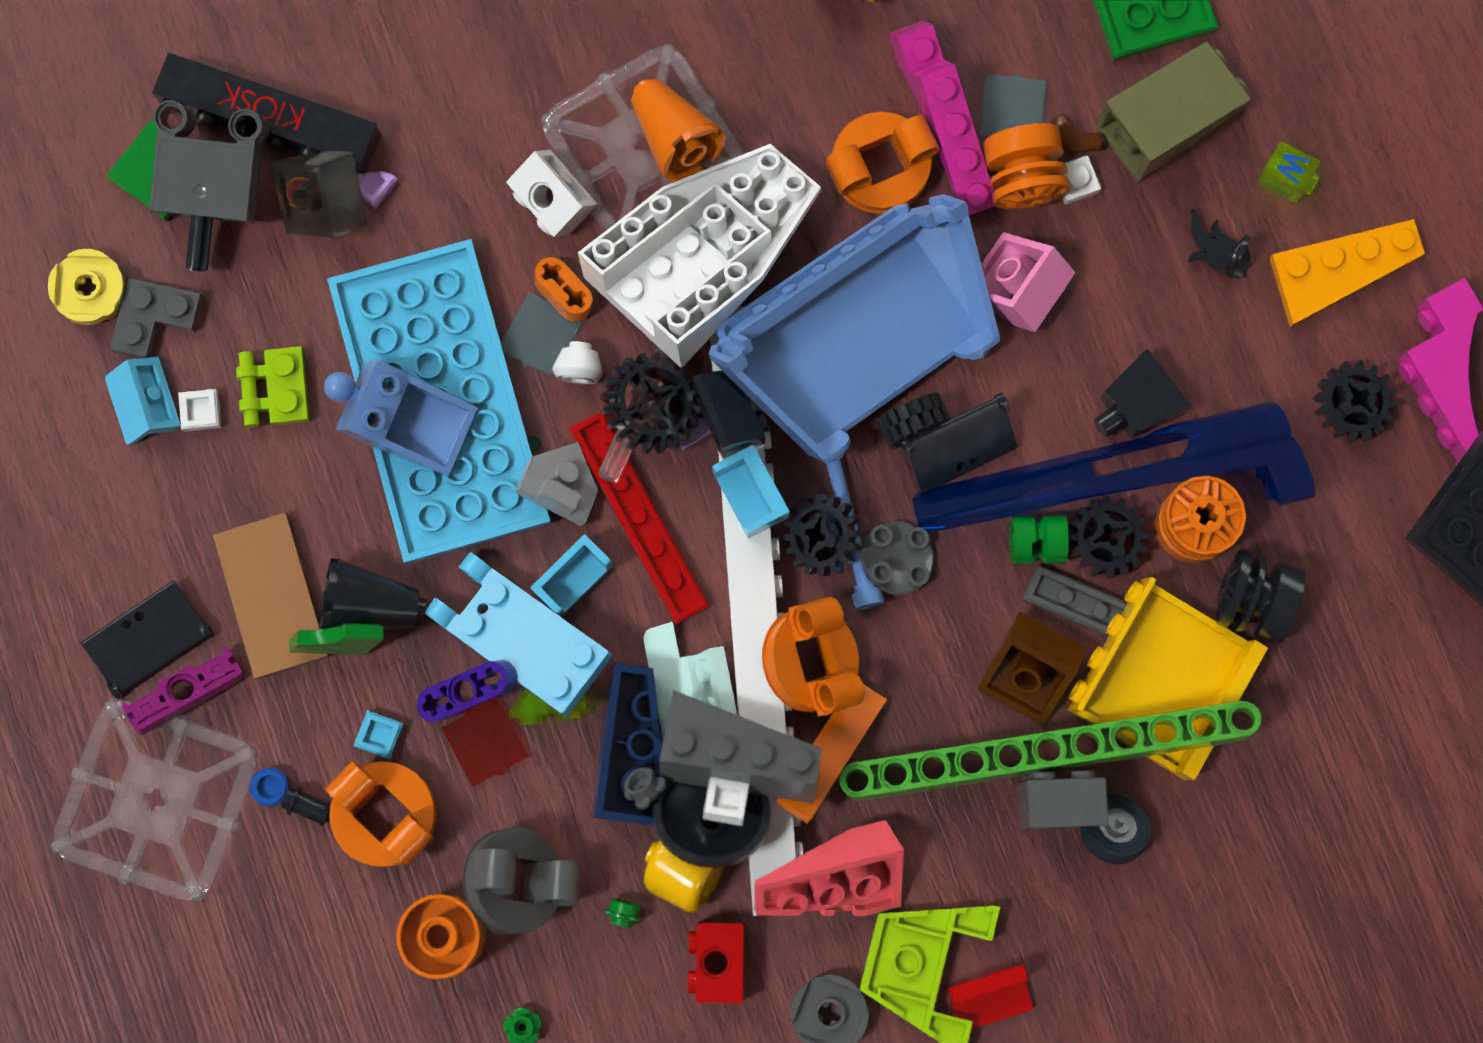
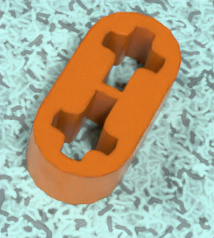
M548 257L540 260L536 265L534 273V284L539 292L565 319L573 322L585 319L590 314L593 299L590 290L560 259ZM545 271H547L549 274H554L555 272H557L558 284L552 278L545 280ZM569 296L573 300L581 298V308L576 304L571 307L568 306Z

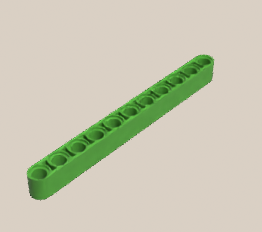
M1238 701L855 762L847 765L842 770L840 785L848 798L854 801H867L1032 775V773L1051 772L1241 742L1250 739L1257 732L1261 724V714L1254 704L1247 701ZM1237 712L1246 713L1252 720V727L1246 731L1236 729L1231 721L1232 715ZM1199 718L1209 720L1213 725V733L1207 737L1197 735L1192 727L1193 722ZM1161 724L1170 726L1174 730L1175 739L1168 743L1158 741L1154 736V728ZM1123 730L1130 731L1135 735L1137 743L1133 748L1123 749L1116 744L1115 735ZM1085 736L1093 738L1098 744V750L1092 755L1080 753L1076 747V743L1080 738ZM1044 743H1053L1059 748L1060 755L1053 761H1045L1038 755L1039 747ZM1006 749H1015L1021 754L1022 759L1017 766L1006 767L1000 762V754ZM968 755H977L983 760L982 769L976 773L965 772L961 767L962 760ZM930 761H939L945 766L944 774L936 780L929 779L923 774L925 765ZM901 767L907 772V777L902 784L894 786L887 783L885 777L890 768ZM855 773H863L868 777L867 787L859 792L848 788V780Z

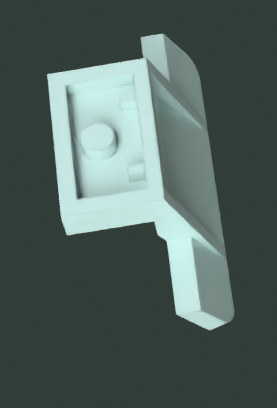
M673 622L650 628L645 632L643 640L648 666L653 668L658 716L663 740L673 690L737 715L724 646L709 648L697 655L680 658Z

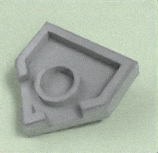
M576 442L531 457L526 463L515 493L582 526L587 521L598 489L580 445Z

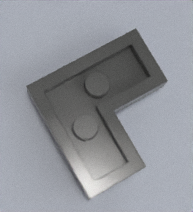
M128 278L110 350L133 357L150 358L158 325L195 332L203 301L202 294Z

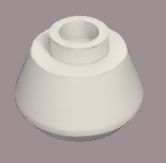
M573 341L570 342L569 347L562 348L552 367L556 378L561 381L577 384L597 383L603 377V369L598 352L591 350L592 344Z

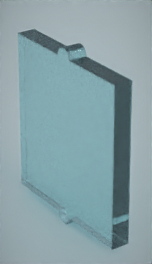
M986 74L979 138H988L994 133L1020 125L1042 123L1046 80L1020 78L1018 74H1014L1012 77Z
M528 292L501 342L503 352L522 361L524 367L530 365L554 377L555 374L552 371V367L561 349L569 347L583 320L573 322L565 319L550 302Z

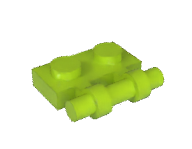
M301 346L264 350L265 365H254V354L252 351L238 353L239 366L236 367L237 380L241 381L242 399L239 400V411L244 414L245 427L260 426L259 413L269 412L272 426L310 422L304 349ZM266 379L267 398H257L256 380Z

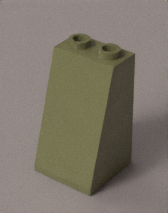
M1206 41L1109 99L1105 103L1095 127L1136 182L1139 183L1243 112L1251 98L1245 83L1240 78H1235L1227 68V62L1223 54L1218 49H1213Z

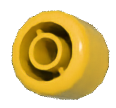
M659 840L655 841L647 852L644 884L653 895L686 912H695L701 909L712 895L724 867L705 868L686 863L670 853Z

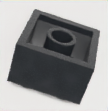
M722 370L692 377L698 405L701 406V412L722 460L751 445L757 448L765 444L766 436L764 433L769 431V427L762 411H754L749 400L750 397Z

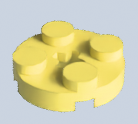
M80 249L67 255L68 258L64 259L60 265H55L48 279V294L52 303L63 316L74 323L82 325L98 324L104 320H111L116 317L126 288L125 277L116 262L98 250ZM86 278H92V283L96 285V289L90 295L85 296L82 291L78 290V286L85 284Z

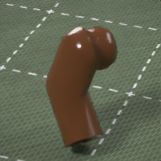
M1064 114L1057 115L1052 119L1051 124L1057 125L1060 129L1063 149L1065 151L1092 152L1101 150L1100 133H1080L1071 122V119Z

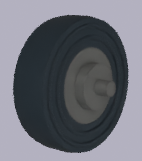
M1107 795L1108 825L1080 827L1081 838L1088 851L1099 860L1110 864L1129 863L1138 858L1147 847L1151 835L1150 821L1145 811L1133 800L1120 795Z

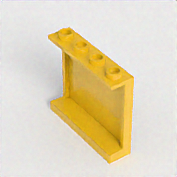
M1155 578L1141 579L1140 582L1135 581L1128 589L1124 598L1128 603L1122 614L1117 613L1110 621L1106 629L1109 637L1103 648L1098 646L1092 653L1087 663V666L1091 669L1084 681L1078 680L1069 694V699L1072 702L1067 710L1094 725L1238 702L1268 647L1257 640L1247 641L1226 627L1216 624V621L1155 585ZM1199 718L1193 722L1192 727L1197 735L1207 737L1213 733V725L1209 720ZM1161 724L1154 728V736L1158 741L1168 743L1175 739L1174 730L1170 726ZM1123 730L1115 735L1116 740L1130 748H1133L1137 743L1135 735L1130 731ZM1214 746L1146 756V758L1183 780H1195Z

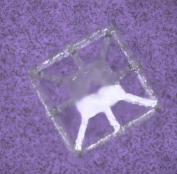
M665 43L664 47L651 49L609 74L604 72L598 75L597 81L557 103L547 114L542 115L540 125L543 126L546 139L557 157L597 202L598 205L592 210V213L604 232L616 222L593 187V182L614 170L617 171L627 187L620 219L634 209L638 192L659 180L663 186L673 183L667 177L664 178L659 172L651 151L646 153L643 149L637 151L634 148L638 144L637 139L641 137L646 139L634 108L631 110L627 108L615 88L654 64L660 62L656 79L661 80L665 84L670 65L673 66L697 104L696 109L717 124L726 137L724 148L730 158L718 156L714 162L708 158L701 165L713 167L744 154L739 143L718 112V103L714 97L709 98L685 58L677 50H674V45ZM606 93L619 114L617 118L600 128L562 119ZM560 132L598 141L608 159L588 171H583Z
M113 698L104 703L105 707L100 711L95 720L77 768L73 767L70 776L74 778L57 820L53 835L54 842L51 844L54 854L59 853L61 857L72 863L118 878V883L126 886L133 883L179 900H194L197 903L206 898L205 894L210 890L215 881L232 832H237L239 823L236 821L255 771V757L258 756V753L254 746L250 747L248 743L237 737L193 723L190 717L180 715L159 726L173 732L164 761L143 755L124 717L126 716L122 709L124 700L116 701ZM125 701L127 705L133 703L131 701ZM112 721L129 756L120 782L92 773ZM186 737L235 753L232 757L199 773L175 766ZM240 766L222 817L195 808L205 782ZM88 782L116 792L106 818L69 835ZM156 789H160V797L165 799V804L163 806H156L154 811L149 809L150 803L146 801V797L148 794H153ZM191 818L218 827L199 878L182 843ZM113 827L135 834L130 852L124 864L75 847ZM148 839L170 846L185 878L186 885L137 868Z

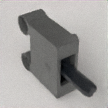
M167 100L156 107L153 115L154 123L158 130L149 210L162 214L191 217L186 268L191 271L205 272L208 270L213 219L254 224L262 147L269 136V124L264 117L255 111L240 109L233 113L228 123L229 132L237 140V144L185 138L195 128V115L187 106L173 100ZM180 110L182 114L181 124L174 129H170L167 121L168 116L171 112ZM254 118L257 123L256 132L250 137H244L241 132L242 124L246 120Z

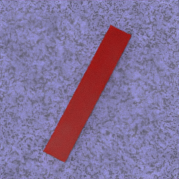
M601 411L569 427V430L575 441L579 443L589 467L675 625H678L709 608V605L620 442L616 441L613 429H606V425L609 423L607 418L601 415Z

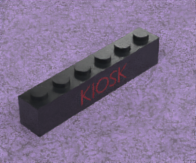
M169 52L152 91L159 103L167 100L179 102L193 111L197 122L211 128H216L217 124L229 128L228 123L234 112L240 109L253 110L264 117L269 124L270 132L267 140L264 142L265 145L278 151H285L286 148L298 151L300 157L313 163H319L320 159L333 163V167L336 170L349 175H354L355 171L362 174L367 173L381 137L379 128L374 122ZM175 110L170 113L176 116L182 115L180 110ZM248 119L242 124L241 132L244 137H250L256 132L257 123L255 119Z

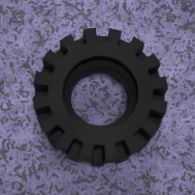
M933 392L929 395H922L918 399L914 398L906 404L903 403L896 409H891L887 414H883L877 420V423L889 449L901 447V440L905 438L910 439L951 418L939 393Z

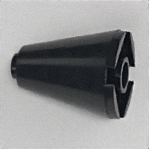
M330 558L326 579L329 580H327L325 591L323 592L320 612V629L334 628L345 623L381 625L383 630L414 628L415 621L423 620L426 599L419 598V590L344 560Z

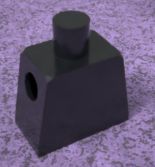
M1146 349L1102 394L1100 399L1107 410L1093 421L1099 432L1106 438L1122 427L1128 437L1134 439L1181 416L1191 405L1149 350Z

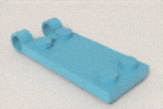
M469 552L458 568L481 584L480 590L461 615L457 614L436 597L424 613L488 661L505 660L510 662L516 670L518 683L567 718L613 655L495 571L476 555ZM484 605H488L487 612L480 614Z

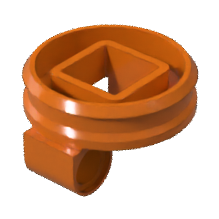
M872 112L854 119L844 127L835 141L833 152L826 158L825 164L841 197L843 196L858 209L870 213L883 214L893 206L909 203L910 205L920 196L929 178L932 157L939 154L940 148L924 115H916L907 119L890 112ZM890 141L903 166L904 172L871 185L872 177L861 153Z
M825 597L788 608L789 612L782 614L770 626L762 649L764 674L774 694L787 706L803 712L817 711L818 716L828 715L861 704L864 700L865 691L863 683L858 676V649L852 632L844 622V614L839 602L833 597ZM815 637L825 676L806 682L795 642Z
M352 760L325 788L332 797L330 825L333 835L343 851L358 862L377 867H390L399 864L409 867L435 839L432 835L436 823V804L433 794L427 783L416 772L405 766L392 762H373L360 767ZM384 786L411 811V814H407L381 841L356 817V814Z

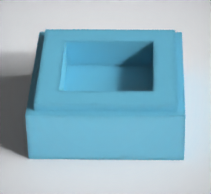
M367 710L353 746L391 760L404 724Z

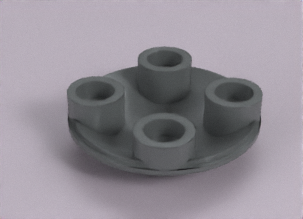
M888 521L873 528L866 536L861 550V564L863 570H865L864 572H866L865 574H867V578L876 587H880L882 591L895 595L909 594L921 588L929 580L934 566V553L929 542L928 533L923 528L915 527L903 521Z

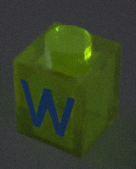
M1280 141L1273 150L1256 183L1296 203L1303 193L1310 195L1316 186L1320 175L1316 174L1315 171L1320 160Z

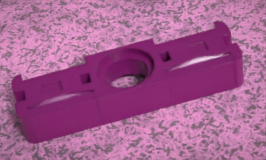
M222 647V654L195 669L189 665L156 683L158 689L127 705L124 701L122 709L138 735H144L240 682L243 679V674L229 648ZM180 682H188L193 685L194 691L188 699L178 700L172 696L174 686Z

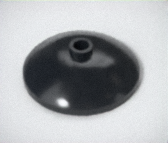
M666 781L665 789L654 800L653 822L655 831L662 844L678 859L691 865L705 868L731 866L751 856L765 840L771 818L768 796L747 793L741 826L703 819L708 787ZM708 824H713L717 826V828L714 830L706 829L705 826Z

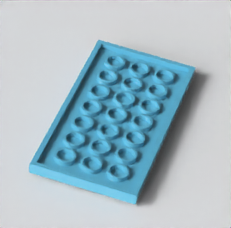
M465 240L327 278L355 382L364 362L378 359L478 407L449 476L442 475L373 447L404 564H410L551 524L546 508L515 493L526 463L533 456L472 240ZM384 379L382 382V387L384 390L387 389V386L390 382L386 379ZM370 413L367 417L369 425L375 417L374 413Z

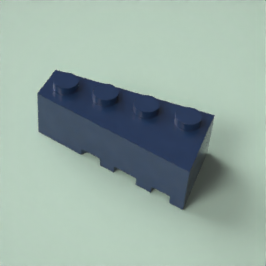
M621 663L611 665L591 818L654 826V801L647 808L639 809L633 799L628 800L624 796L626 779L633 771L639 768H651L655 772V776L657 778L660 777L662 741L659 732L653 668Z

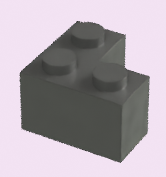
M1094 771L1071 772V779H1056V772L1032 773V775H1027V781L1018 784L1020 830L1108 825L1106 778H1095Z

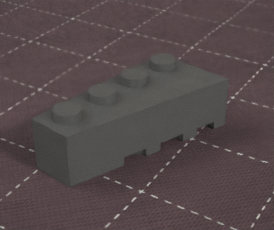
M673 690L660 756V777H663L666 781L704 787L709 786L710 777L749 783V794L814 803L822 748Z

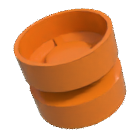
M431 895L414 902L402 915L396 933L397 948L404 963L415 973L432 979L448 978L467 971L482 954L486 939L485 926L474 916L467 901L451 895Z

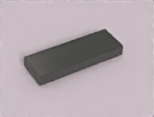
M1036 565L1021 600L1105 637H1109L1106 629L1112 618L1117 613L1121 615L1127 605L1122 600L1040 565Z

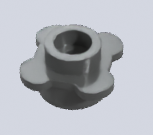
M639 768L633 771L626 779L624 796L628 800L633 799L636 802L637 808L645 809L665 789L666 780L663 777L657 778L651 768Z

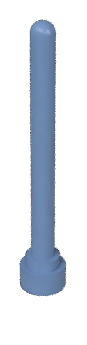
M841 459L829 462L826 465L834 496L841 497L840 505L842 503L852 505ZM853 507L849 513L850 516H855ZM856 537L855 543L862 546L861 538ZM852 551L851 555L855 560L852 568L857 583L854 586L855 593L852 594L855 610H865L884 604L885 601L881 588L876 587L867 578V574L863 570L861 551Z

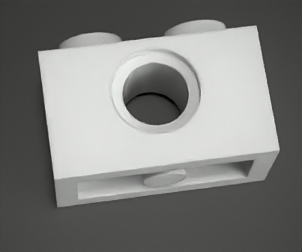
M551 150L534 151L506 182L514 191L513 196L516 201L523 207L529 208L537 217L538 226L545 233L553 237L570 235L598 205ZM548 188H550L553 193V201L551 204L548 202L546 197V192Z

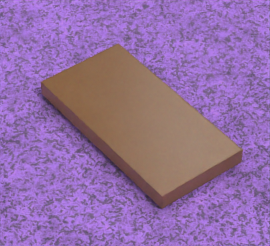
M286 512L213 534L254 679L258 680L328 658L329 654L289 653V639L297 631L319 630L320 628L288 514Z

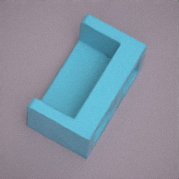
M754 445L712 466V473L748 539L789 518L790 511Z
M584 534L530 589L547 608L562 618L613 568V564Z

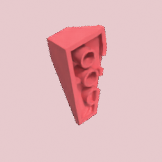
M886 820L851 828L754 881V911L757 916H799L804 911H820L822 916H834L835 911H851L853 916H868L901 907L904 849Z

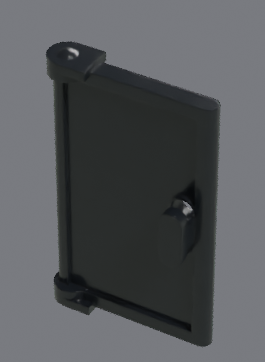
M1002 392L973 409L910 439L905 438L900 441L903 453L909 460L920 494L928 492L1018 448L1008 416L1010 409Z
M173 580L80 643L107 681L106 686L110 690L111 695L118 700L124 696L125 692L204 639L208 640L214 634L205 620H201L177 583Z

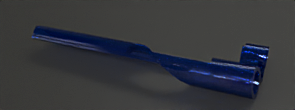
M1268 401L1172 424L1155 430L1145 437L941 485L923 494H920L918 491L912 500L918 527L923 528L927 532H937L1006 518L1076 500L1182 482L1192 477L1216 476L1255 469L1256 479L1260 478L1262 486L1267 493V498L1274 500L1279 506L1314 498L1315 484L1302 449L1291 436V428L1285 412L1275 402ZM1188 439L1186 450L1177 458L1102 476H1097L1089 462Z

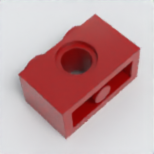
M697 923V931H689V954H696V970H688V994H695V1003H742L744 924ZM712 951H719L727 958L726 969L719 974L710 973L704 965L706 955Z

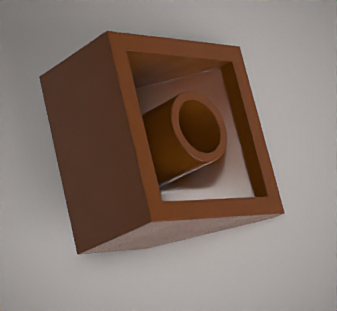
M1019 611L977 689L1044 725L1076 675L1087 648Z

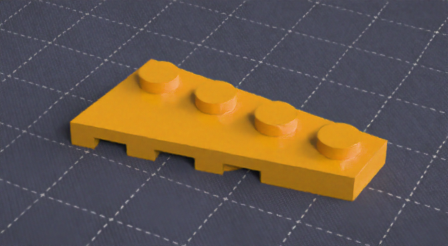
M1413 219L1276 253L1269 259L1289 326L1292 327L1309 316L1330 307L1337 301L1360 291L1365 286L1414 262L1425 253L1415 220Z

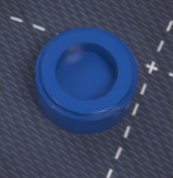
M261 769L251 779V796L257 803L263 806L274 807L280 805L290 787V781L286 774L278 769Z

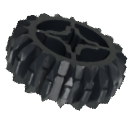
M645 352L640 353L636 357V361L631 357L626 358L622 362L623 367L617 365L611 371L613 377H608L604 382V386L609 391L603 392L600 396L601 401L610 404L601 410V415L612 416V420L606 425V429L610 430L617 427L620 432L616 435V441L620 442L625 437L629 438V450H634L639 443L641 444L643 454H649L653 447L657 454H663L667 450V446L672 450L680 446V440L686 441L691 437L689 429H695L699 424V421L694 416L701 413V406L693 403L696 401L694 391L690 389L693 385V378L686 380L683 377L687 370L686 366L676 370L673 368L674 361L670 357L662 363L660 353H654L650 360ZM651 378L661 381L667 387L655 385ZM628 382L633 387L631 393L634 397V405L627 409L625 403V391ZM660 398H663L658 404H656L657 406H646L642 409H639L642 405L646 403V400L649 402L652 400L656 401ZM675 398L677 404V416L674 424L670 420L672 415L668 408L669 401ZM635 420H644L648 422L652 429L656 428L657 430L647 429Z

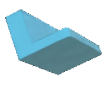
M159 357L127 359L105 376L112 403L127 445L137 443L148 434L172 432L181 426Z

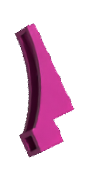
M921 21L888 33L898 66L902 70L940 148L939 156L954 198L966 201L969 215L995 206L992 197L994 190L990 186V177L956 66L943 59L933 24Z
M1465 278L1429 296L1416 307L1419 312L1418 319L1420 324L1427 332H1431L1433 337L1406 351L1397 359L1400 364L1398 369L1401 377L1407 384L1413 386L1419 396L1417 401L1421 411L1427 417L1432 418L1438 429L1436 431L1437 437L1442 446L1450 449L1457 461L1456 466L1479 435L1470 401L1468 371L1469 351L1477 315L1483 311V307Z

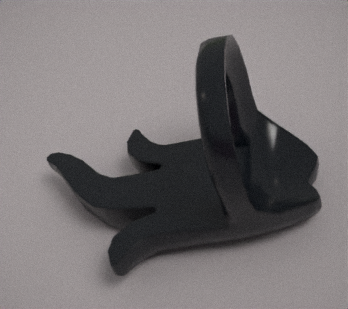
M1191 209V233L1193 240L1204 252H1193L1189 256L1188 262L1200 260L1220 274L1230 278H1242L1244 269L1251 265L1247 244L1252 237L1245 234L1238 243L1219 230L1217 219L1210 227L1211 236L1213 237L1211 238L1203 233L1198 214L1194 209Z

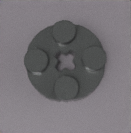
M833 974L813 977L803 984L796 992L790 1009L793 1029L802 1043H857L867 1028L869 1018L866 1001L859 988L850 980ZM830 1002L836 1004L835 1011L840 1014V1019L838 1021L831 1020L829 1025H824L822 1023L823 1016L818 1014L819 1008H827Z

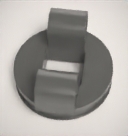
M508 827L495 830L482 836L468 853L463 870V889L466 901L478 921L496 933L514 935L534 931L549 921L558 906L566 907L579 904L581 863L558 860L550 844L541 835L528 828ZM516 862L525 864L523 902L500 898L502 895L514 893Z

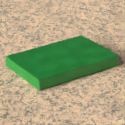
M1092 0L1113 62L1211 34L1218 29L1209 0Z

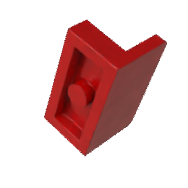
M1021 964L945 987L954 1016L972 1021L971 1029L1033 1009L1025 983L1028 978L1024 966Z

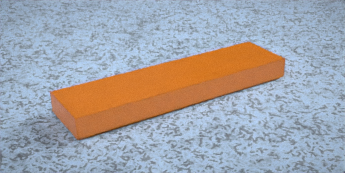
M864 684L865 695L863 702L859 705L834 712L812 744L822 748L815 802L807 803L778 798L775 802L807 824L887 700Z

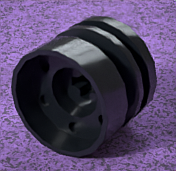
M1241 548L1235 555L1231 565L1227 568L1219 588L1216 624L1227 627L1234 618V629L1241 632L1248 625L1251 618H1255V637L1280 644L1288 635L1299 609L1305 586L1306 571L1302 567L1280 560L1268 575L1266 574V556L1259 554L1252 563V552Z

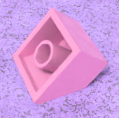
M1004 232L981 264L994 314L1011 325L1032 332L1037 331L1076 273L1053 246Z

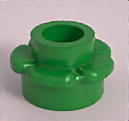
M611 898L609 909L604 910L607 915H611L610 923L614 925L632 928L633 922L641 921V916H639L641 905L631 901Z
M525 1007L515 1009L513 1014L508 1015L503 1023V1029L507 1032V1040L510 1043H535L540 1036L538 1032L542 1028V1022L538 1014L531 1013L530 1009ZM521 1023L526 1025L525 1031L519 1029Z

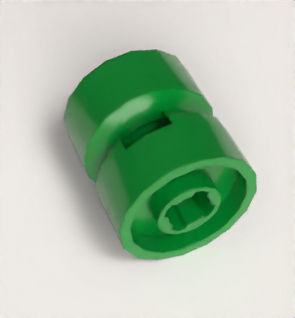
M1033 515L1011 516L1009 549L1012 565L1034 564L1037 559H1041L1044 564L1067 563L1069 537L1065 515H1044L1040 521H1036Z

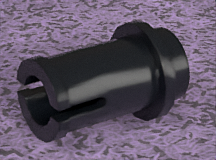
M290 786L281 805L282 809L287 810L286 814L291 816L293 812L324 826L330 815L331 802H326L302 792L303 788L300 786L297 789Z

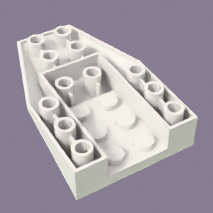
M768 144L660 188L578 252L583 277L682 368L717 331L719 324L728 319L764 280L820 194L821 187L775 147Z

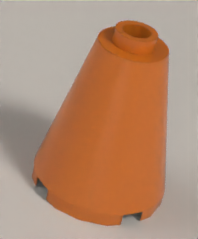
M659 79L643 80L634 88L631 103L659 172L664 178L667 177L670 182H676L703 171L700 165L708 158L712 162L716 160L723 150L726 140L724 133L717 124Z

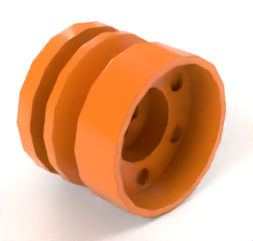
M1050 123L1020 125L994 133L983 142L987 168L990 171L999 172L990 179V186L995 190L992 195L993 202L997 208L1022 209L1040 206L1058 200L1071 191L1070 180L1065 177L1068 172L1066 164L1055 161L1064 153L1061 133L1057 125Z
M1208 475L1192 477L1179 484L1158 507L1154 521L1156 537L1163 549L1176 560L1190 564L1208 562L1232 547L1243 533L1246 514L1244 502L1237 490L1226 481ZM1201 510L1208 512L1206 519L1209 521L1204 525L1199 522L1201 516L1198 513Z

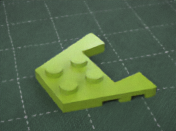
M981 906L877 914L859 990L939 1043H968L973 1022L934 1012V1005L952 932L992 941L1000 907Z

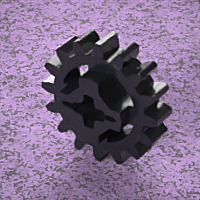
M1359 360L1353 369L1348 361H1345L1339 366V371L1334 367L1326 373L1328 379H1321L1318 382L1317 386L1323 392L1314 395L1313 400L1321 403L1322 406L1314 413L1315 416L1324 415L1326 417V420L1321 425L1323 429L1331 425L1335 428L1334 438H1338L1341 434L1346 433L1347 442L1352 443L1359 434L1362 441L1366 442L1372 438V432L1378 436L1385 431L1383 424L1388 425L1393 422L1394 417L1388 411L1396 409L1398 403L1391 401L1389 397L1397 392V390L1393 387L1386 388L1385 383L1390 377L1386 374L1379 378L1376 375L1377 365L1372 366L1367 371L1364 370V362L1362 360ZM1353 379L1362 380L1367 384L1356 383ZM1332 395L1336 397L1335 409L1332 403ZM1376 395L1378 398V409L1375 406ZM1358 397L1361 402L1354 407L1350 401ZM1343 419L1354 420L1358 425L1350 424Z
M815 494L814 500L804 497L801 499L803 508L792 507L790 509L795 516L794 519L784 520L783 522L785 526L790 528V533L782 535V540L790 541L791 544L784 552L786 555L797 556L793 565L795 567L805 566V574L815 575L818 572L819 576H830L831 571L833 573L844 572L842 563H855L851 552L862 550V546L855 543L856 537L864 535V531L855 530V524L861 518L860 516L849 515L853 506L849 503H842L840 505L841 497L829 496L827 499L825 494ZM816 513L814 519L808 522L807 520ZM820 532L825 535V539L820 536ZM838 549L837 553L829 558L831 552Z
M1105 496L1100 506L1095 499H1091L1088 502L1089 511L1080 507L1075 512L1080 521L1071 520L1068 524V527L1075 531L1074 534L1068 535L1069 543H1075L1076 546L1069 555L1070 557L1080 555L1082 560L1078 568L1082 569L1090 565L1092 567V577H1095L1100 570H1103L1106 579H1111L1116 569L1121 576H1125L1128 574L1127 564L1136 568L1141 563L1136 554L1145 555L1148 552V549L1141 545V542L1148 540L1150 533L1141 532L1140 529L1147 520L1146 518L1136 520L1134 515L1138 508L1134 506L1127 511L1124 509L1125 499L1123 498L1116 505H1112L1110 496ZM1109 514L1118 516L1124 522L1120 523L1110 519ZM1091 520L1090 525L1093 531L1091 536L1084 540L1085 526ZM1104 531L1106 534L1121 532L1112 543L1109 541L1095 543ZM1132 535L1130 551L1125 555L1126 551L1123 546L1125 539ZM1095 552L1105 556L1108 562L1095 558L1092 553Z

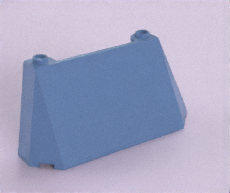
M942 194L930 197L929 205L910 209L909 203L893 206L720 323L716 332L719 341L716 345H712L709 351L711 360L807 454L826 464L839 460L845 455L846 450L851 444L846 431L954 355L963 359L977 360L986 356L989 349L1000 342V335L966 201Z

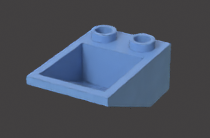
M378 359L364 362L355 385L353 379L344 372H334L324 382V392L330 400L335 402L347 401L336 426V431L442 475H450L478 407ZM384 379L390 381L385 390L382 387ZM370 413H374L375 417L369 425L367 417Z

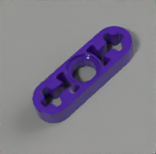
M505 660L483 663L424 689L417 699L418 712L428 722L450 719L510 693L517 682L516 670L510 662ZM497 672H500L502 679L498 680L497 684L485 685L483 680L490 679L496 676ZM465 680L473 687V697L469 702L465 701L460 694L461 684ZM448 697L450 702L438 706L437 710H434L432 703L436 702L438 698Z

